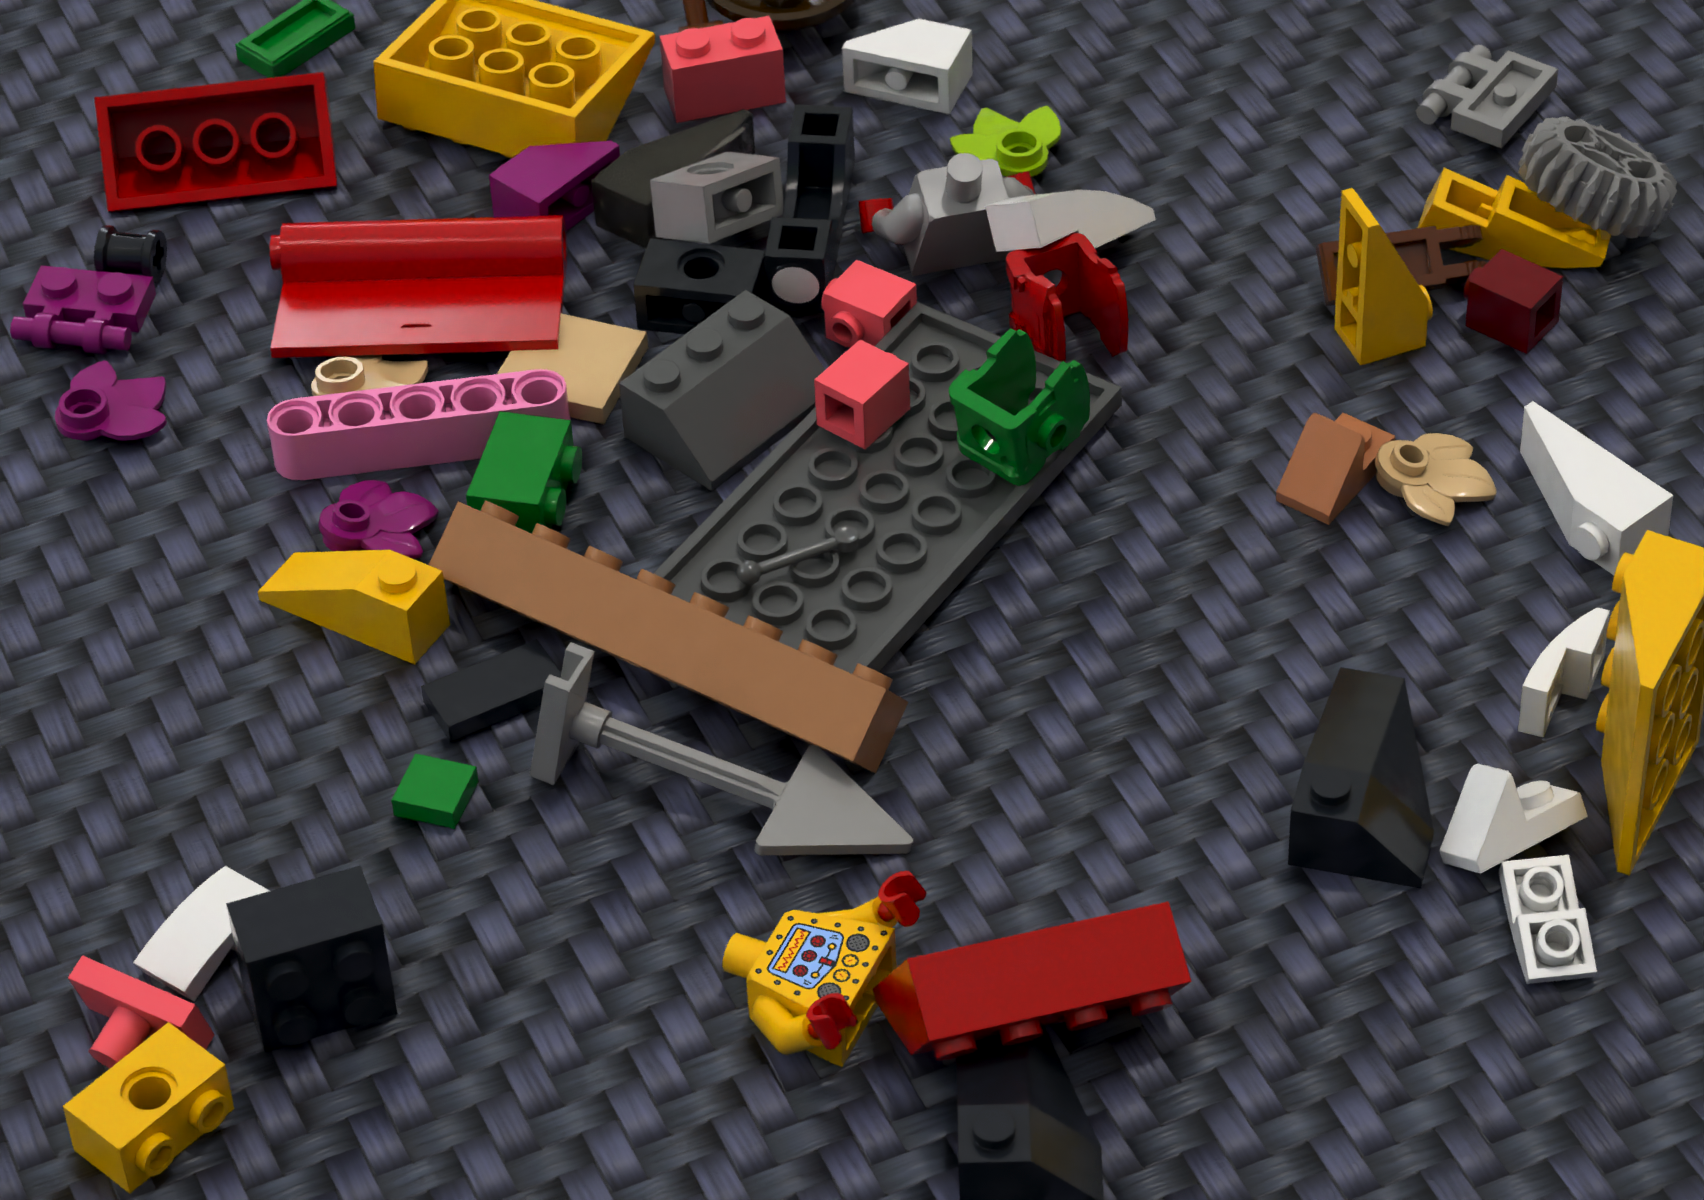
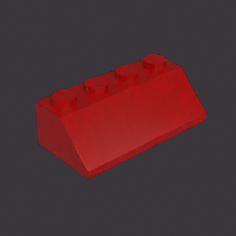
M324 72L94 97L108 212L338 187L329 93Z
M1169 901L908 958L872 990L877 1005L909 1053L915 1055L934 1050L936 1060L941 1061L976 1051V1040L1000 1035L1002 1045L1007 1046L1042 1036L1041 1026L1065 1021L1068 1031L1095 1026L1107 1021L1106 1011L1130 1006L1132 1016L1154 1013L1172 1006L1171 996L1192 981Z

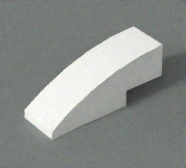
M1071 190L1012 197L985 206L996 252L1042 248L1072 233L1085 235L1094 248H1097L1156 220L1154 210L1151 207L1128 197L1094 190Z

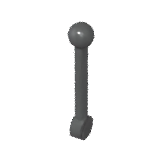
M841 526L835 530L834 537L759 563L746 560L737 569L738 579L743 584L754 585L763 574L835 549L841 552H852L859 546V532L854 527Z

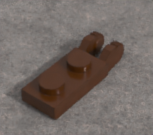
M1465 225L1463 227L1439 230L1436 229V226L1385 233L1418 285L1424 286L1427 291L1443 289L1445 285L1463 284L1476 267H1483L1487 264V261L1471 260L1443 266L1440 249L1470 247L1483 240L1481 227L1478 225ZM1339 240L1323 242L1316 247L1326 306L1336 305Z

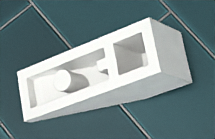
M1534 401L1524 407L1520 453L1570 546L1578 550L1584 558L1594 561L1614 575L1622 555L1625 552L1634 555L1647 530L1668 536L1673 495Z

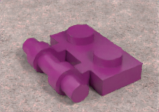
M41 265L23 302L25 317L14 316L10 327L11 337L14 340L32 341L35 348L54 349L57 344L83 346L86 353L106 354L108 349L128 351L132 339L131 332H140L156 296L153 276Z

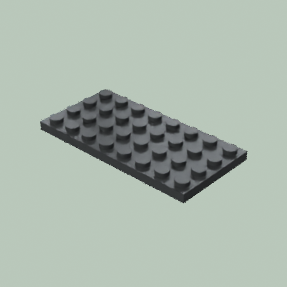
M917 302L875 345V347L892 353L899 359L909 363L910 410L867 449H863L818 426L815 407L653 574L676 584L671 594L675 597L690 602L693 593L697 592L729 607L725 618L743 626L749 615L782 630L783 633L779 642L796 650L802 639L837 654L838 656L833 666L853 674L857 663L880 672L1121 407L1122 387L1086 372L1090 388L1089 420L1080 431V436L1065 449L1057 450L1047 457L1044 466L1027 484L1022 486L1014 485L964 456L959 451L955 410L949 397V387L952 382L965 369L968 371L972 369L978 370L987 360L986 351L1001 336ZM1034 351L1036 358V386L1028 398V405L1045 388V381L1059 366L1061 361ZM988 431L987 434L996 441L995 437ZM841 526H851L859 532V546L852 552H841L835 549L763 574L754 585L743 584L738 579L737 569L746 560L759 563L834 537L835 530Z

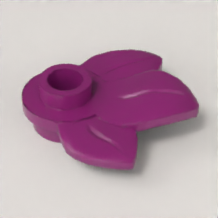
M107 361L97 362L76 374L70 382V389L60 397L59 406L55 411L56 426L64 436L84 441L96 439L101 435L121 441L136 440L153 435L167 424L166 417L157 411L165 397V378L159 376L117 380L113 367Z
M367 480L352 484L342 490L339 502L331 504L321 511L318 527L323 535L324 544L332 551L392 550L416 559L422 557L423 550L417 538L412 534L438 518L439 511L430 501L418 494L404 491L392 494L391 488L386 482Z

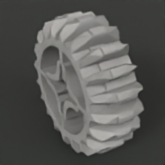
M1558 117V119L1545 118L1543 123H1538L1534 133L1529 134L1522 148L1524 153L1518 163L1520 165L1518 173L1525 180L1524 183L1528 189L1536 192L1540 201L1554 206L1556 212L1567 214L1573 218L1574 222L1580 221L1590 225L1593 230L1602 229L1612 236L1622 234L1627 238L1651 236L1653 231H1657L1662 220H1666L1674 205L1672 200L1677 193L1675 187L1677 181L1670 174L1668 167L1658 162L1653 153L1641 149L1639 143L1630 142L1623 138L1620 133H1612L1602 125L1594 126L1588 124L1583 119L1573 121L1568 117Z

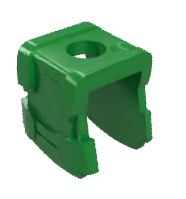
M1010 328L986 351L987 360L978 370L972 369L968 371L965 369L959 374L949 387V397L955 410L959 451L964 456L1008 482L1022 486L1027 484L1046 463L1047 457L1057 450L1065 449L1080 436V431L1089 420L1090 388L1085 369L1081 363L1075 360L1070 363L1062 361L1045 381V388L1028 405V398L1036 386L1034 348L1028 333L1021 329L1015 331ZM988 431L995 437L996 441L987 434Z

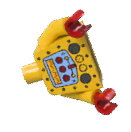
M900 871L885 880L879 889L878 897L854 909L823 913L791 910L784 913L767 942L740 933L733 934L724 952L723 971L747 979L749 1017L779 1053L789 1055L807 1050L832 1064L843 1067L878 1007L872 988L897 968L895 928L892 927L897 922L904 927L914 925L920 916V909L915 902L924 900L927 892L911 872Z

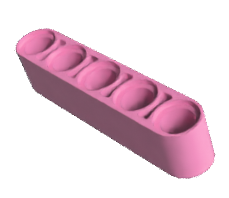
M535 369L289 399L280 402L270 410L267 416V425L277 472L290 480H311L481 459L500 411L570 420L567 386L564 378L551 370Z

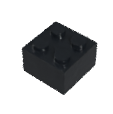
M361 865L226 903L244 994L264 1052L289 1045H299L313 1038L354 1026L367 1025L375 1020L398 1014L383 924Z

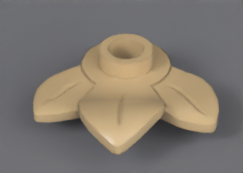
M382 355L336 356V358L328 359L317 366L315 370L316 377L311 383L313 396L423 383L428 372V361L383 360Z
M1430 433L1421 435L1415 441L1392 440L1380 447L1375 458L1376 478L1382 488L1395 496L1403 497L1407 506L1416 514L1441 525L1449 526L1455 512L1454 502L1493 500L1497 493L1488 471L1479 463L1470 459L1473 447L1468 442L1453 435Z

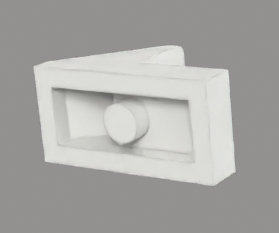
M1478 763L1473 765L1468 773L1440 848L1443 863L1480 874L1502 861L1588 817L1581 793L1552 786L1548 781H1534L1516 788L1510 772Z

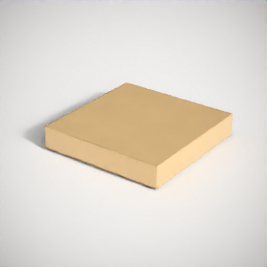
M561 314L558 349L511 350L497 374L535 369H547L557 372L566 382L570 417L605 424L620 397L619 383L636 370L648 349L647 332Z

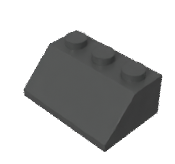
M744 290L619 383L624 437L713 491L793 430L816 407L814 379L825 368L790 315L749 291Z

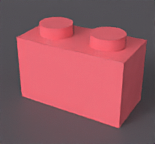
M770 16L743 18L732 23L700 29L690 28L678 33L660 36L664 90L676 123L786 103L783 48Z

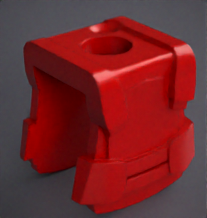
M1072 233L1042 248L1018 249L1007 254L1006 273L1011 284L1012 300L1009 326L1015 331L1021 329L1028 333L1034 351L1058 361L1066 362V337L1063 316L1080 311L1092 321L1100 332V339L1112 357L1127 351L1128 308L1125 285L1120 278L1117 267L1107 258H1099L1094 246L1085 235ZM1051 270H1061L1062 275L1059 284L1055 287V284L1043 276L1045 273Z

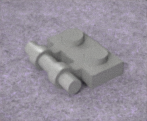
M1475 45L1469 52L1460 53L1449 64L1448 75L1444 79L1435 80L1424 91L1422 96L1423 102L1417 107L1416 115L1421 122L1433 124L1439 117H1445L1452 113V130L1502 148L1557 87L1558 69L1509 50L1498 62L1491 60L1492 55L1487 47Z

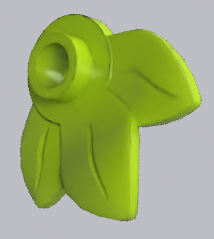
M1048 106L1032 111L1020 123L984 107L975 120L973 133L953 136L950 138V144L956 155L969 153L975 155L980 160L993 159L998 161L1003 176L1007 177L1029 171L1032 177L1046 168L1048 164V150L1060 140L1061 125L1056 114Z

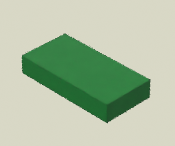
M302 0L235 44L237 60L267 78L285 76L356 29L354 13L331 0Z

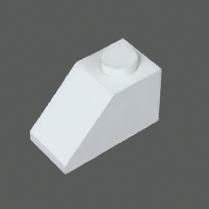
M916 19L847 40L842 47L844 92L950 115L973 75L972 30Z

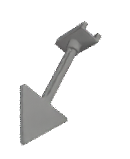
M572 642L569 643L565 650L561 678L550 674L544 683L530 776L554 785L578 747L579 742L597 749L603 744L771 808L773 811L756 839L754 851L758 855L906 854L911 851L913 838L822 749L815 745L808 746L788 782H780L612 718V711L586 702L595 651Z

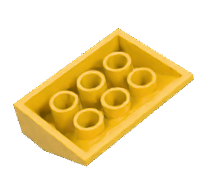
M436 0L373 61L377 119L401 125L409 130H419L448 138L458 144H469L494 151L508 158L515 157L529 146L607 141L655 43V33L536 0Z
M1649 530L1646 531L1634 555L1627 552L1622 555L1614 574L1612 591L1621 593V596L1611 614L1606 637L1615 641V647L1612 648L1607 657L1601 677V685L1610 689L1602 702L1596 721V731L1604 733L1601 764L1617 872L1629 876L1699 742L1704 710V547Z

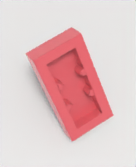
M83 955L68 977L88 1009L109 1017V1020L89 1049L91 1056L108 1068L114 1066L143 1043L148 1035H153L168 1022L205 1050L215 1036L196 1004Z

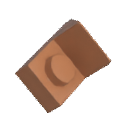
M1313 413L1304 426L1278 486L1276 501L1329 525L1373 478L1377 470L1375 458L1380 447L1386 442L1395 440L1396 436L1345 413H1342L1335 421L1318 413Z

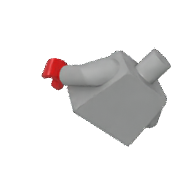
M969 153L954 155L946 167L923 170L916 174L909 195H906L895 208L893 206V198L859 201L861 233L875 232L877 235L895 244H903L912 276L1005 260L1007 254L1012 251L996 252L985 206L1012 197L1035 195L1030 172H1022L1003 178L998 161L980 160L975 155Z

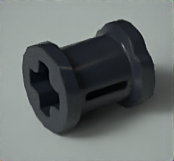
M104 225L100 228L94 247L95 271L153 276L154 283L161 280L167 259L166 237L162 231L151 230L147 235L118 232L114 226Z

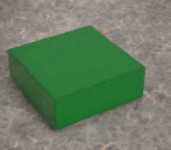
M415 753L391 800L394 816L455 829L479 782L477 766Z

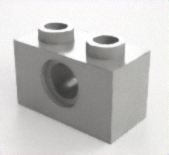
M724 152L650 180L656 237L710 244L783 214L784 201L780 159L778 157Z

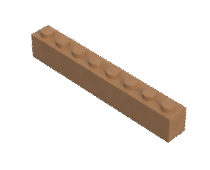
M458 501L429 562V566L443 571L445 581L808 744L815 745L828 753L876 774L908 704V701L889 691L893 681L892 678L857 663L853 674L833 666L837 659V654L812 642L802 639L796 650L779 642L783 633L782 630L748 615L744 625H739L725 618L729 607L702 594L694 592L690 602L671 595L676 584L656 574L641 569L637 578L634 579L619 572L623 561L599 549L588 546L584 556L568 550L567 547L571 539L553 529L536 523L532 533H529L515 526L519 519L518 515L498 505L485 501L479 511Z

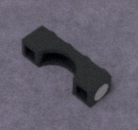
M795 105L788 137L787 180L782 218L772 217L764 255L767 303L781 311L824 313L821 307L822 295L826 286L834 277L855 164L853 107Z

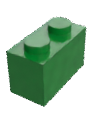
M500 411L467 491V505L479 511L485 501L498 505L518 515L519 519L515 526L529 533H532L536 523L552 529L553 525L560 526L566 510V490L568 484L577 483L582 467V449L573 444L571 420Z

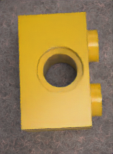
M169 1022L63 1105L74 1151L129 1194L151 1176L162 1173L179 1153L204 1133H209L216 1129L223 1122L226 1115L235 1109L225 1064Z

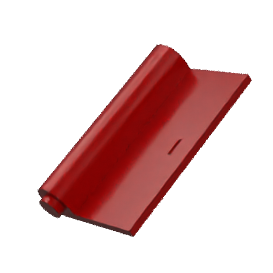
M564 215L282 223L280 235H271L270 237L272 270H281L283 280L270 347L272 358L499 352L511 350L558 349L560 317L563 309L567 269V237Z

